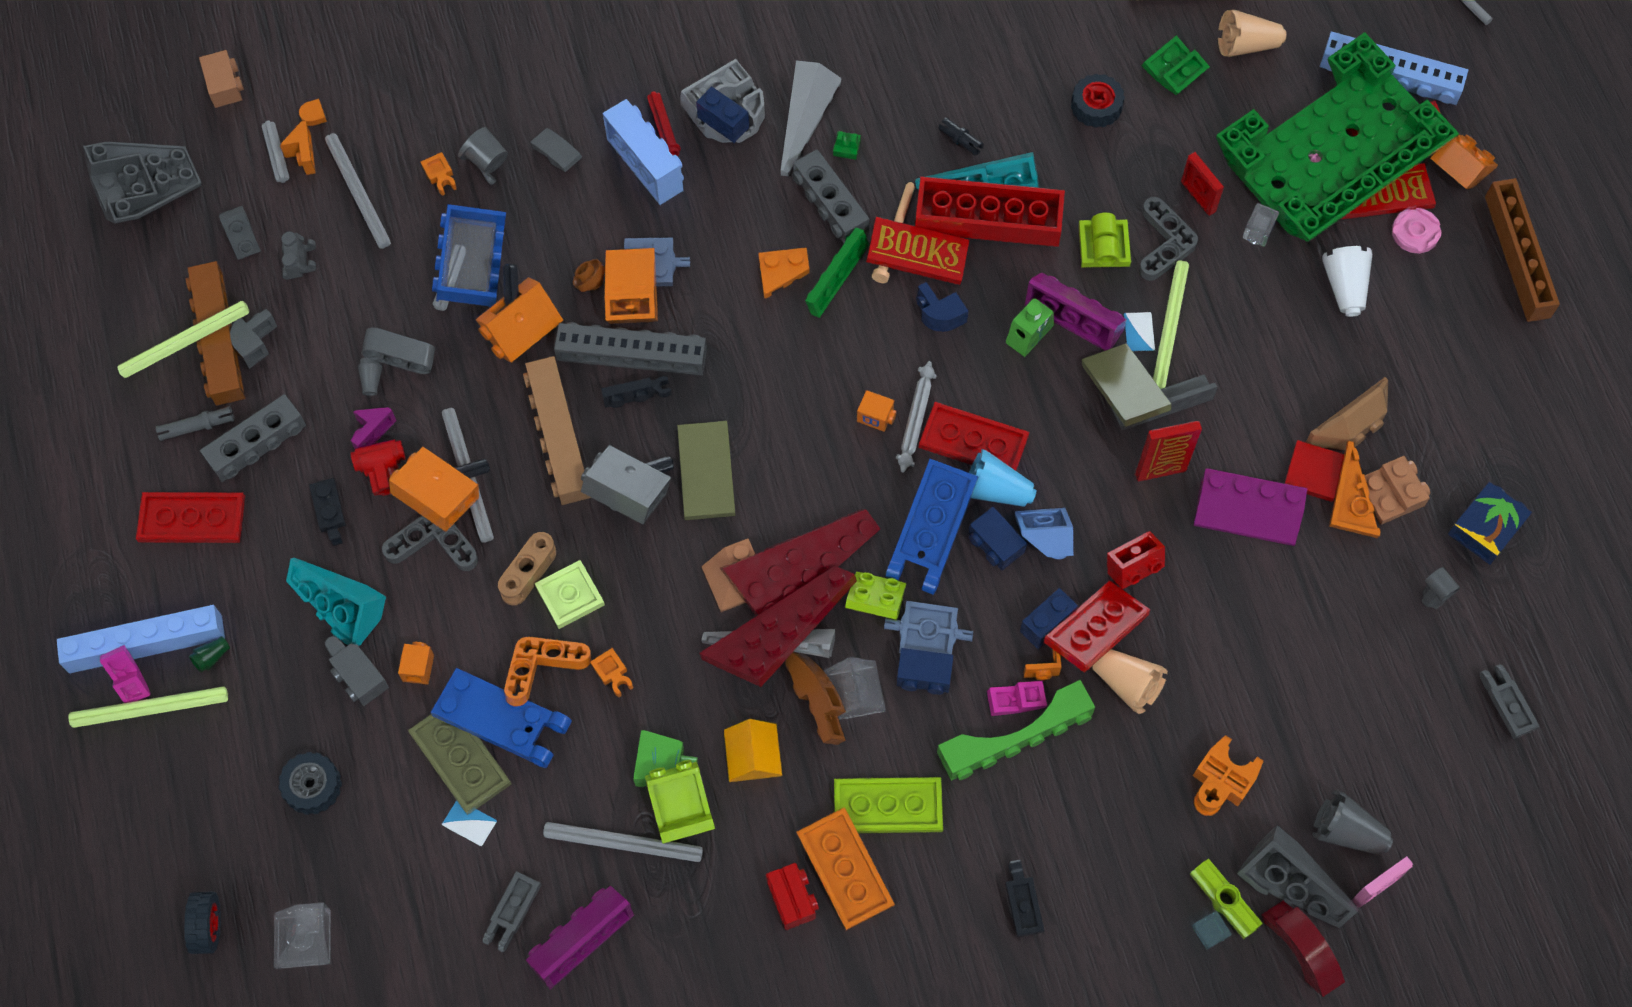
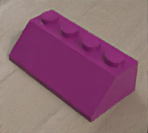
M1040 273L1029 281L1025 306L1033 298H1036L1054 312V323L1105 351L1113 348L1123 333L1127 320L1120 313L1103 307L1095 299L1083 296L1077 289L1065 286L1053 276Z
M1206 468L1200 483L1193 526L1295 546L1304 513L1307 488Z
M609 886L606 890L602 888L597 891L591 898L592 902L588 906L578 908L571 915L570 918L572 920L564 927L562 925L556 927L550 933V939L543 945H536L528 953L529 957L526 959L528 965L550 990L634 916L630 903L612 886Z

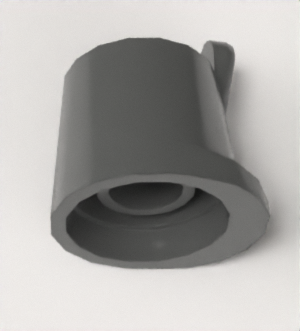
M487 127L474 132L466 140L458 153V157L461 160L469 159L474 163L491 185L496 182V179L490 173L498 169L508 155V152Z

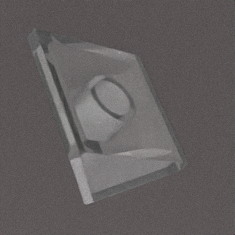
M849 657L824 670L838 692L846 711L838 716L839 720L886 712L876 661Z

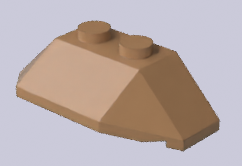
M1386 377L1381 379L1335 415L1312 430L1306 443L1322 448L1345 450L1348 441L1354 442V447H1356L1366 438L1365 435L1368 432L1375 433L1384 425L1383 419L1387 413L1388 379Z

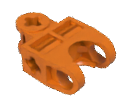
M1226 735L1209 750L1193 774L1195 778L1203 783L1194 798V806L1200 814L1205 816L1216 814L1226 799L1239 806L1256 781L1263 764V760L1258 756L1254 762L1250 761L1246 765L1234 764L1228 755L1229 744L1232 739ZM1208 796H1211L1213 798L1211 802H1208L1206 800Z

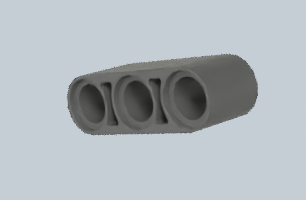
M368 328L366 329L361 354L368 359L411 372L429 374L431 373L436 348L429 343L383 329Z

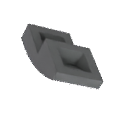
M548 128L530 142L534 150L548 157L552 165L564 172L582 158L581 154L572 145Z

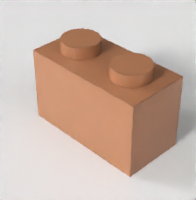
M227 50L199 57L209 96L214 107L217 108L242 101L240 91L244 90L240 76L236 77L235 72L239 71L235 58L230 59Z

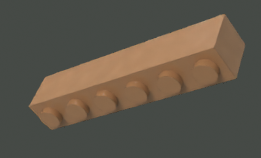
M555 357L525 363L527 373H523L526 388L531 387L533 394L528 395L532 410L537 408L539 415L534 417L537 431L542 430L544 438H540L543 453L548 452L550 460L545 461L549 475L554 474L555 482L551 483L554 498L560 497L562 505L591 498L581 492L583 485L581 476L584 472V467Z

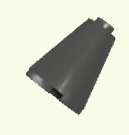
M1339 789L1334 790L1331 794L1335 795V797L1331 801L1326 799L1316 816L1314 827L1318 828L1317 833L1313 832V837L1323 842L1376 855L1388 852L1393 843L1391 831L1346 793Z

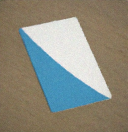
M1151 312L1124 313V318L1127 319L1125 324L1126 340L1132 351H1154L1155 344Z
M456 800L442 825L482 846L497 820L477 809L467 815Z

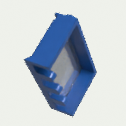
M448 204L447 214L442 213L440 227L445 228L444 235L439 234L438 249H442L441 256L436 255L435 270H439V277L433 278L432 291L437 292L436 301L483 305L490 308L496 304L506 212Z

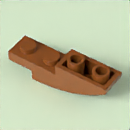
M793 651L785 660V665L791 674L794 683L793 689L798 698L809 700L810 702L809 708L815 717L819 737L823 743L838 745L846 741L838 716L846 711L834 685L820 666L804 653Z

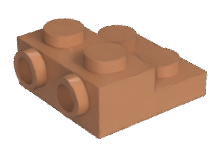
M1405 456L1383 464L1379 470L1365 475L1370 493L1369 500L1373 504V513L1380 525L1424 507L1430 499L1428 485L1424 481H1419L1416 476L1417 467L1415 463L1411 460L1407 461Z

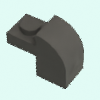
M267 309L255 314L247 323L242 318H239L234 322L230 331L231 343L240 359L249 369L269 355L261 338L274 330L277 325Z

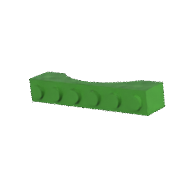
M1081 680L1057 690L1045 712L1022 730L1006 736L993 738L972 737L961 734L938 745L937 754L951 781L956 778L963 780L971 776L973 770L980 767L987 769L995 765L997 759L1001 757L1011 758L1020 753L1021 748L1030 745V747L1037 746L1045 740V737L1051 734L1054 736L1063 734L1070 725L1075 723L1082 725L1092 719L1091 716L1095 706Z

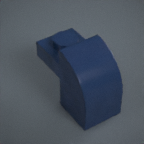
M927 282L918 286L916 302L922 310L921 321L925 326L935 331L945 332L967 323L968 309L956 292L938 300Z

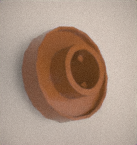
M598 259L583 262L575 271L573 285L581 292L598 289L604 281L605 266Z

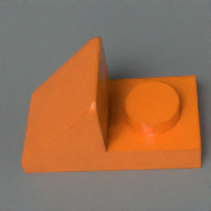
M301 121L281 143L280 147L284 157L296 156L298 165L303 166L306 175L316 173L312 138L307 122Z

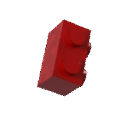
M1150 531L1107 553V573L1121 589L1134 585L1141 579L1152 573H1157L1165 567V546Z

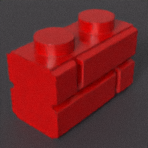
M793 863L766 874L767 884L785 930L816 919L815 911L819 907L814 894L808 895L805 885H808L809 881L804 868L799 870L797 864Z

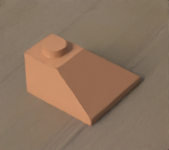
M749 539L724 547L702 566L720 612L746 603L721 571L720 567L754 555L755 552Z

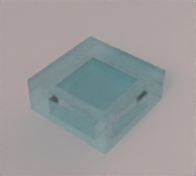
M1217 911L1192 925L1207 950L1232 935Z

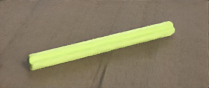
M1181 260L1177 261L1175 265L1153 380L1160 389L1166 387L1189 263Z
M240 301L125 361L117 367L119 374L127 378L249 314L247 304Z
M218 687L69 713V724L75 728L228 701V691L225 687Z

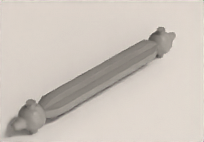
M928 361L925 366L918 368L921 378L916 385L901 445L902 454H897L896 456L903 473L908 467L915 465L911 455L916 450L931 389L930 379H935L937 376L932 368L931 361Z

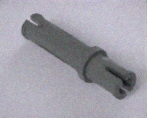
M227 406L214 411L207 410L202 412V414L183 420L156 426V432L160 433L169 430L167 433L158 435L159 440L164 441L202 429L209 430L213 426L233 422L235 418L234 414L221 417V415L233 412L232 408Z

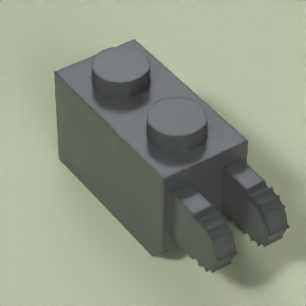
M337 636L328 637L325 647L332 656L329 661L333 666L329 671L338 683L341 681L346 683L348 688L345 689V692L353 702L359 700L364 707L389 688L385 679L358 645L349 644L345 647Z

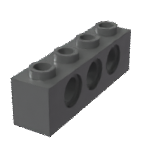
M818 149L793 162L792 177L795 183L804 188L807 199L810 203L814 202L818 207L820 217L824 221L827 220L829 222L832 233L836 238L840 237L843 243H845L846 238L851 235L855 227L864 230L865 233L869 231V217Z
M284 394L199 451L221 482L226 479L235 477L247 465L257 462L268 451L278 448L290 436L299 434L306 424L301 414ZM280 423L278 427L271 428L274 424ZM259 437L257 441L250 442L253 438ZM238 451L235 456L229 457L232 452Z

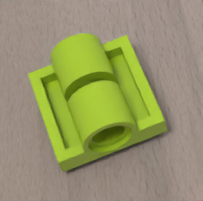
M1099 213L1093 216L1091 220L1079 221L1081 267H1130L1131 256L1127 220H1116L1115 215L1111 213Z
M856 572L857 582L850 588L845 608L897 620L906 583L893 578L887 579L874 576L871 573Z

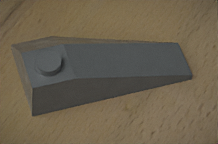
M1278 825L1257 844L1238 870L1237 874L1258 892L1265 895L1269 893L1284 900L1289 906L1293 904L1305 909L1309 915L1338 928L1343 926L1358 912V908L1304 848Z

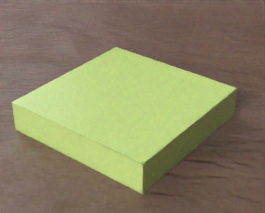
M581 560L534 583L558 629L605 605Z

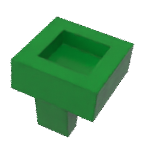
M838 131L833 156L856 160L861 135Z

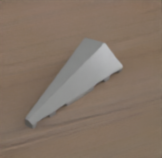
M796 61L781 164V176L790 175L793 162L799 159L802 149L810 140L823 117V112L827 105L831 103L835 91L841 85V77L820 63Z
M813 629L794 652L830 658L835 642V629ZM733 631L704 632L702 643L713 645Z

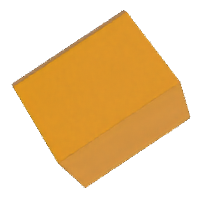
M748 719L724 729L729 782L782 776L777 724Z

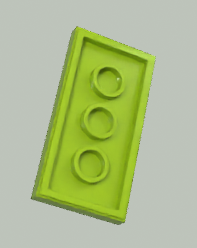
M941 777L834 779L835 812L845 807L858 833L943 832Z

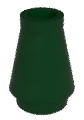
M220 636L218 639L194 649L189 658L201 673L205 670L209 671L224 653L230 649V646Z

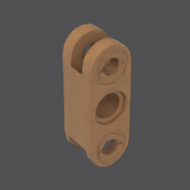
M538 532L533 534L500 577L498 589L506 604H521L535 587L534 583L540 580L554 561L556 548L552 537L548 533ZM527 565L533 566V569L529 572L522 571Z

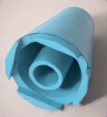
M981 449V453L977 454L969 471L970 474L979 477L971 498L1025 507L1027 503L1031 504L1037 491L1033 489L1034 483L987 450Z

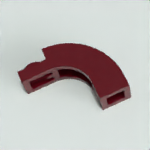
M1283 900L1261 914L1264 923L1286 942L1296 956L1306 982L1322 997L1345 983L1339 963L1328 943L1316 926L1298 907L1293 909Z

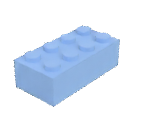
M625 99L605 111L603 119L607 140L658 204L661 205L682 192L684 177L681 173L682 163L676 155L672 156L664 139H659L655 135V130L651 123L645 122L642 119V114L636 105L632 106Z

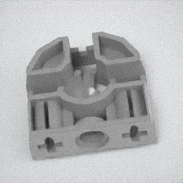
M736 59L681 90V106L707 138H712L722 143L731 142L706 123L702 125L701 120L698 119L696 102L711 86L729 99L736 101L738 105L749 112V131L745 132L736 141L737 143L756 134L765 118L763 91L754 86L752 78Z

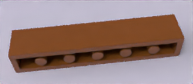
M1517 179L1492 182L1485 199L1526 320L1530 322L1549 319L1553 316L1560 303Z
M217 261L188 267L189 277L186 278V285L189 292H192L193 298L189 299L192 312L196 313V319H193V325H196L228 308L229 304L223 272ZM232 323L196 341L199 354L203 355L204 359L203 362H200L203 376H207L208 383H204L207 398H212L216 406L246 399L238 354L230 338Z

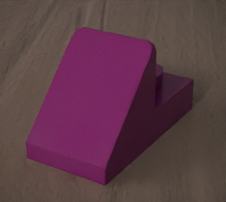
M389 407L356 410L353 412L357 421L363 425V428L361 427L355 431L350 440L354 449L375 444L396 422L394 413Z

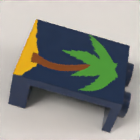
M1489 482L1454 524L1448 535L1491 565L1532 512L1522 502L1516 501L1507 495L1501 487Z

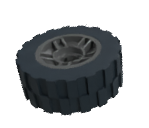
M306 752V754L296 755L294 759L291 758L288 764L282 768V773L279 775L280 785L278 786L283 799L296 812H302L305 815L314 813L315 815L323 810L326 811L329 809V806L336 802V798L341 793L342 781L340 780L339 771L329 758L323 757L320 753ZM308 780L315 781L312 787H307L308 784L306 782Z

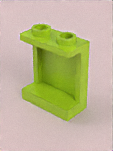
M691 760L681 761L676 764L675 768L665 770L664 767L656 768L649 772L650 775L645 776L662 844L715 829L697 762L692 763Z

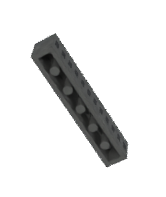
M569 322L566 324L559 323L554 351L557 361L703 375L707 345L706 338L698 335L682 336L672 332L662 334L653 333L649 330L632 331L623 327L612 329L604 328L600 325L582 326Z

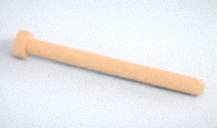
M912 182L907 183L894 219L896 222H904L915 189ZM879 265L877 269H874L872 274L873 280L879 283L888 282L890 276L887 272L888 267Z

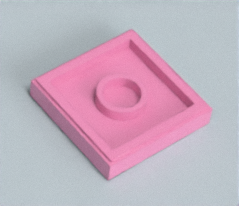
M1406 856L1366 885L1352 901L1357 907H1362L1398 881L1413 867V863Z

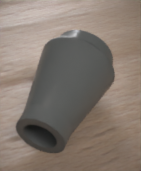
M362 358L357 366L362 385V394L375 396L377 395L383 366L378 361Z

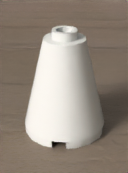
M1348 246L1333 249V254L1327 256V252L1324 253L1322 261L1340 312L1346 313L1348 317L1360 315L1361 311L1366 308L1372 250L1367 247V251H1361V246Z

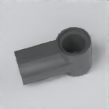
M1442 567L1426 578L1425 583L1427 586L1422 591L1423 598L1421 601L1426 607L1437 609L1460 589V586L1446 569Z

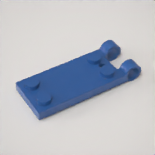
M929 459L885 577L899 580L905 561H911L929 568L922 591L932 595L935 594L979 478L978 476ZM920 551L925 552L924 558L918 557Z
M458 668L455 669L431 711L433 717L520 756L542 768H547L554 756L548 749L539 745L534 746L544 726L557 733L566 734L572 723V720L566 715L556 711L552 712L530 701L521 706H512L505 699L504 689ZM527 727H531L533 730L532 732L527 733L525 729Z

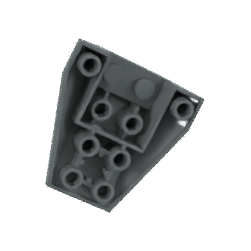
M102 142L83 146L90 182L106 220L114 224L139 219L201 186L200 178L185 146Z

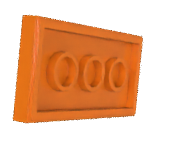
M845 807L796 832L845 930L895 906Z

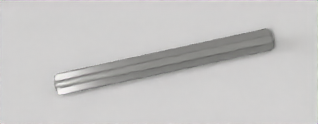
M337 134L327 135L325 137L326 144L378 247L384 249L390 246V239Z
M444 409L442 416L457 466L471 463L455 409ZM475 477L470 478V479L473 480L475 483H477ZM479 491V499L470 509L479 539L482 543L493 540L494 536Z
M551 822L545 824L543 835L546 838L700 862L703 855L701 846L677 842L662 844V840Z

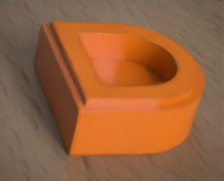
M319 99L306 102L300 107V118L302 121H306L308 126L327 122Z

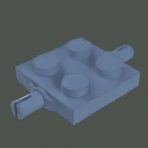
M625 238L624 249L655 248L656 286H673V274L676 267H690V257H675L673 238Z
M906 601L905 613L901 621L885 619L884 629L899 631L901 638L899 653H901V648L952 654L956 639L972 642L973 631L958 629L956 621L958 608Z

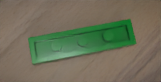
M855 227L851 235L846 238L838 254L833 257L827 270L821 274L814 289L808 293L805 301L811 315L818 318L821 317L868 248L869 243L864 230Z

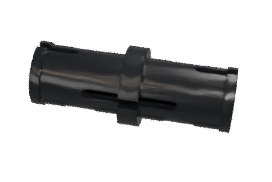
M948 117L941 121L945 125L939 124L938 129L952 138L953 143L958 146L962 145L974 156L981 152L977 148L983 149L984 143L970 135L969 130L959 127Z

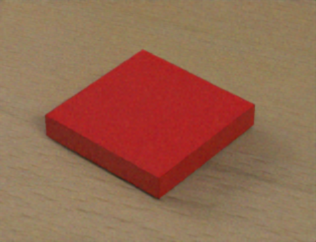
M1194 152L1188 155L1181 182L1210 216L1217 210L1224 186L1197 153Z
M1297 440L1284 484L1307 488V495L1333 502L1338 487L1344 454Z

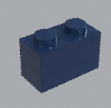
M712 86L696 102L698 119L733 143L749 128V112Z
M994 507L970 524L968 533L970 541L975 547H980L986 553L987 560L993 566L997 565L1001 571L1025 553L1027 546L1025 540Z
M1059 588L1022 621L1020 632L1039 649L1045 644V636L1072 614L1078 605Z
M901 648L897 686H901L902 689L907 691L924 689L936 695L943 694V692L949 693L953 655Z

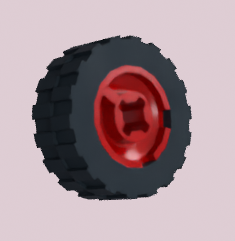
M1105 74L1087 75L1084 79H1080L1074 87L1071 100V109H1073L1074 116L1078 118L1077 120L1083 122L1086 126H1093L1094 128L1113 124L1122 112L1125 96H1123L1124 90L1120 87V83Z
M192 892L188 897L185 912L186 948L190 954H213L217 950L220 937L221 911L219 897L216 892Z

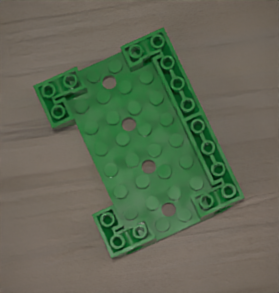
M1365 32L1328 57L1327 60L1337 86L1267 134L1269 125L1253 109L1216 135L1226 162L1234 173L1288 234L1308 242L1459 135L1456 129L1428 99L1419 104L1392 75L1396 65ZM1391 103L1395 109L1392 111L1385 110L1382 104ZM1353 128L1358 132V135L1354 137L1349 136L1345 130ZM1317 153L1321 161L1312 162L1308 156ZM1280 180L1284 187L1280 189L1274 188L1271 182Z

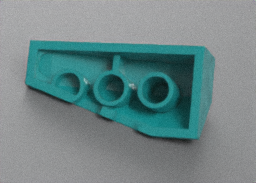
M297 558L290 559L286 582L304 602L311 603L317 610L316 616L320 620H326L332 627L330 632L335 637L337 636L347 645L356 644L360 646L381 620L386 596L363 583Z

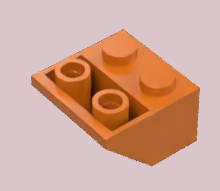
M1458 135L1437 150L1430 158L1466 189L1475 187L1498 166L1493 161L1495 157L1488 151H1481L1475 146L1477 142L1469 135Z

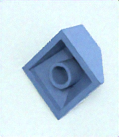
M1065 508L1015 511V518L1021 535L1044 555L1054 559L1073 556V526Z

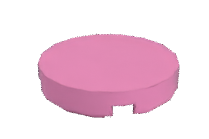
M1405 209L1397 215L1392 225V236L1402 249L1410 253L1420 254L1428 252L1436 246L1441 237L1440 222L1431 212L1425 209Z

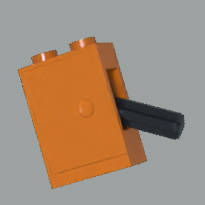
M505 264L503 266L504 297L480 315L476 321L480 325L478 330L481 335L492 343L493 347H491L493 353L499 359L504 358L509 362H513L561 323L563 318L540 282L528 277L518 285L517 265Z
M422 447L417 453L409 456L406 464L400 470L397 469L392 473L389 479L390 493L446 532L479 499L478 484L470 478L488 473L490 471L489 463L486 459H481L454 468Z

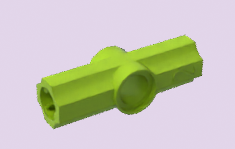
M1209 859L1201 863L1190 873V876L1212 901L1213 908L1218 913L1224 915L1243 939L1247 938L1263 924L1241 898L1238 888L1229 884ZM1220 894H1228L1232 898V904H1224L1220 899Z

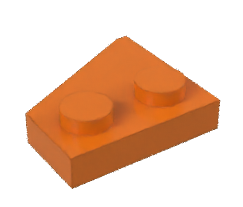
M807 248L758 253L764 298L772 296L771 293L783 286L785 288L792 284L794 280L801 279L809 274Z

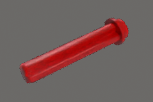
M653 91L647 96V100L659 136L668 145L672 156L676 155L678 157L681 147L676 143L661 95Z

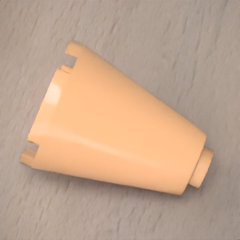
M1237 10L1225 11L1219 24V30H1223L1222 38H1218V45L1223 56L1233 57L1279 48L1286 40V30L1283 29L1281 24Z
M1113 649L1109 650L1093 665V670L1138 714L1146 711L1142 708L1146 703L1150 705L1154 703L1166 682L1162 675L1168 672L1160 665Z

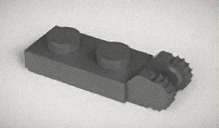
M1503 665L1494 666L1497 679L1502 684L1497 686L1488 670L1480 672L1481 682L1485 689L1488 690L1490 698L1513 739L1539 728V724L1517 684L1510 678Z
M517 871L515 872L490 919L491 923L484 935L483 943L489 945L500 926L506 929L499 941L497 949L501 952L507 949L513 934L517 933L541 887L540 882Z

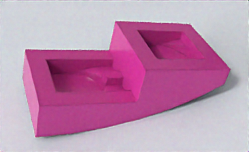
M125 645L100 656V663L112 678L113 688L124 703L139 701L150 696V690Z
M1043 681L1018 682L1015 686L992 687L987 690L991 716L1022 713L1047 707Z

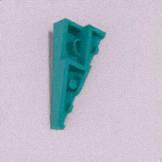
M1033 152L926 176L1039 188ZM917 178L915 183L916 188L919 189L920 178Z

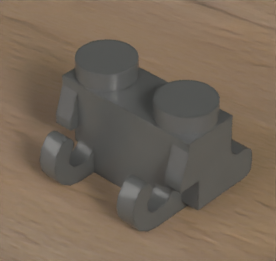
M290 231L284 233L281 239L282 252L284 253L282 257V263L284 264L282 277L288 280L303 277V273L315 271L316 262L309 260L307 266L306 252L314 250L316 242L308 239V245H304L302 243L304 242L303 236Z

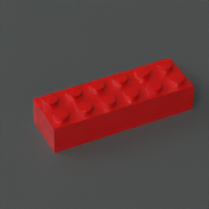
M920 177L915 226L962 238L1059 247L1065 190Z

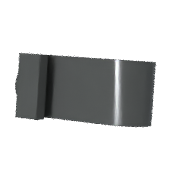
M243 206L219 214L220 221L238 260L261 251Z

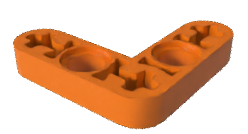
M524 637L518 640L504 688L507 703L512 706H521L528 701L537 665L576 670L588 667L591 662L589 647L583 643L536 637ZM527 648H532L528 653L524 652ZM551 649H556L561 652L556 657H549L548 655H546V653ZM578 654H583L580 659L575 658ZM520 667L529 669L526 675H517L515 673ZM517 684H520L521 692H519L517 696H514L513 694L516 692Z

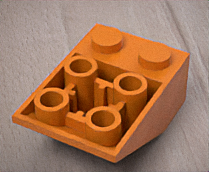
M655 248L606 250L605 316L609 324L658 321Z

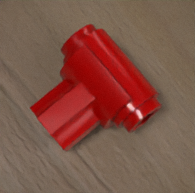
M393 439L356 448L354 452H351L355 472L360 471L370 478L374 496L391 494L390 476L395 470L399 469L398 464H401L402 460H406L401 440L396 441Z

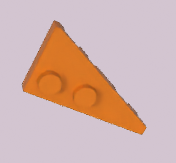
M1348 441L1329 527L1378 538L1380 536V529L1376 525L1373 504L1369 500L1370 493L1358 461L1360 459L1358 451L1354 447V442Z

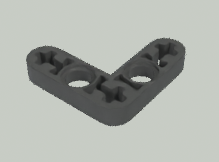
M1158 197L1148 198L1142 210L1145 219L1167 240L1141 261L1139 274L1148 281L1159 278L1175 266L1177 261L1183 260L1191 254L1198 242L1196 233ZM1150 207L1153 208V209L1157 207V208H1158V211H1156V210L1150 211L1149 209H1150ZM1172 221L1176 224V228L1169 230L1164 227V222ZM1189 239L1191 241L1190 244L1182 243V240L1187 241ZM1172 251L1175 257L1173 259H1166L1163 257L1162 252ZM1156 261L1159 262L1154 271L1152 269L1146 270L1147 266L1152 267L1156 264Z
M424 516L419 517L393 535L382 546V552L389 563L397 564L436 539L460 570L470 571L478 563L475 549L455 524L445 532ZM426 524V527L429 528L430 532L427 533L424 526L422 525ZM418 530L423 533L419 541L413 542L409 540L411 532ZM450 534L458 536V541L454 545L444 543L445 538ZM402 539H405L407 545L409 546L408 548H406L405 545L402 543ZM392 547L398 549L399 553L397 555L391 553L390 549ZM461 548L465 555L470 557L471 560L469 562L462 561L461 555L458 552Z

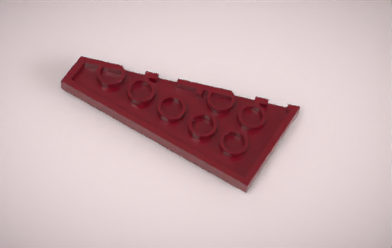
M861 509L832 523L812 529V531L803 535L795 536L766 548L757 554L742 558L740 561L720 567V569L754 614L758 616L834 566H840L880 530V527L866 509Z
M837 566L832 567L700 652L701 659L762 687L857 582L855 574Z

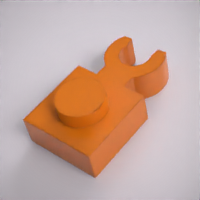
M442 152L421 161V166L431 184L437 183L441 195H445L443 189L445 185H451L452 189L456 190L455 181L450 177L453 175L452 169Z
M613 648L590 662L605 686L612 682V688L617 697L622 696L618 689L621 684H626L630 690L633 689L630 678L622 676L627 672V669Z

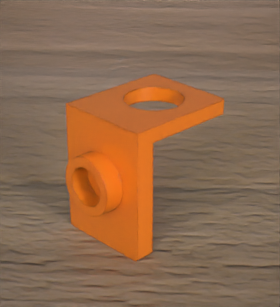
M1052 649L1053 663L1025 665L1024 678L1036 677L1037 680H1047L1052 676H1059L1061 670L1060 654Z

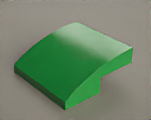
M1177 35L1141 65L1157 82L1175 95L1179 94L1210 67L1195 49L1190 52Z

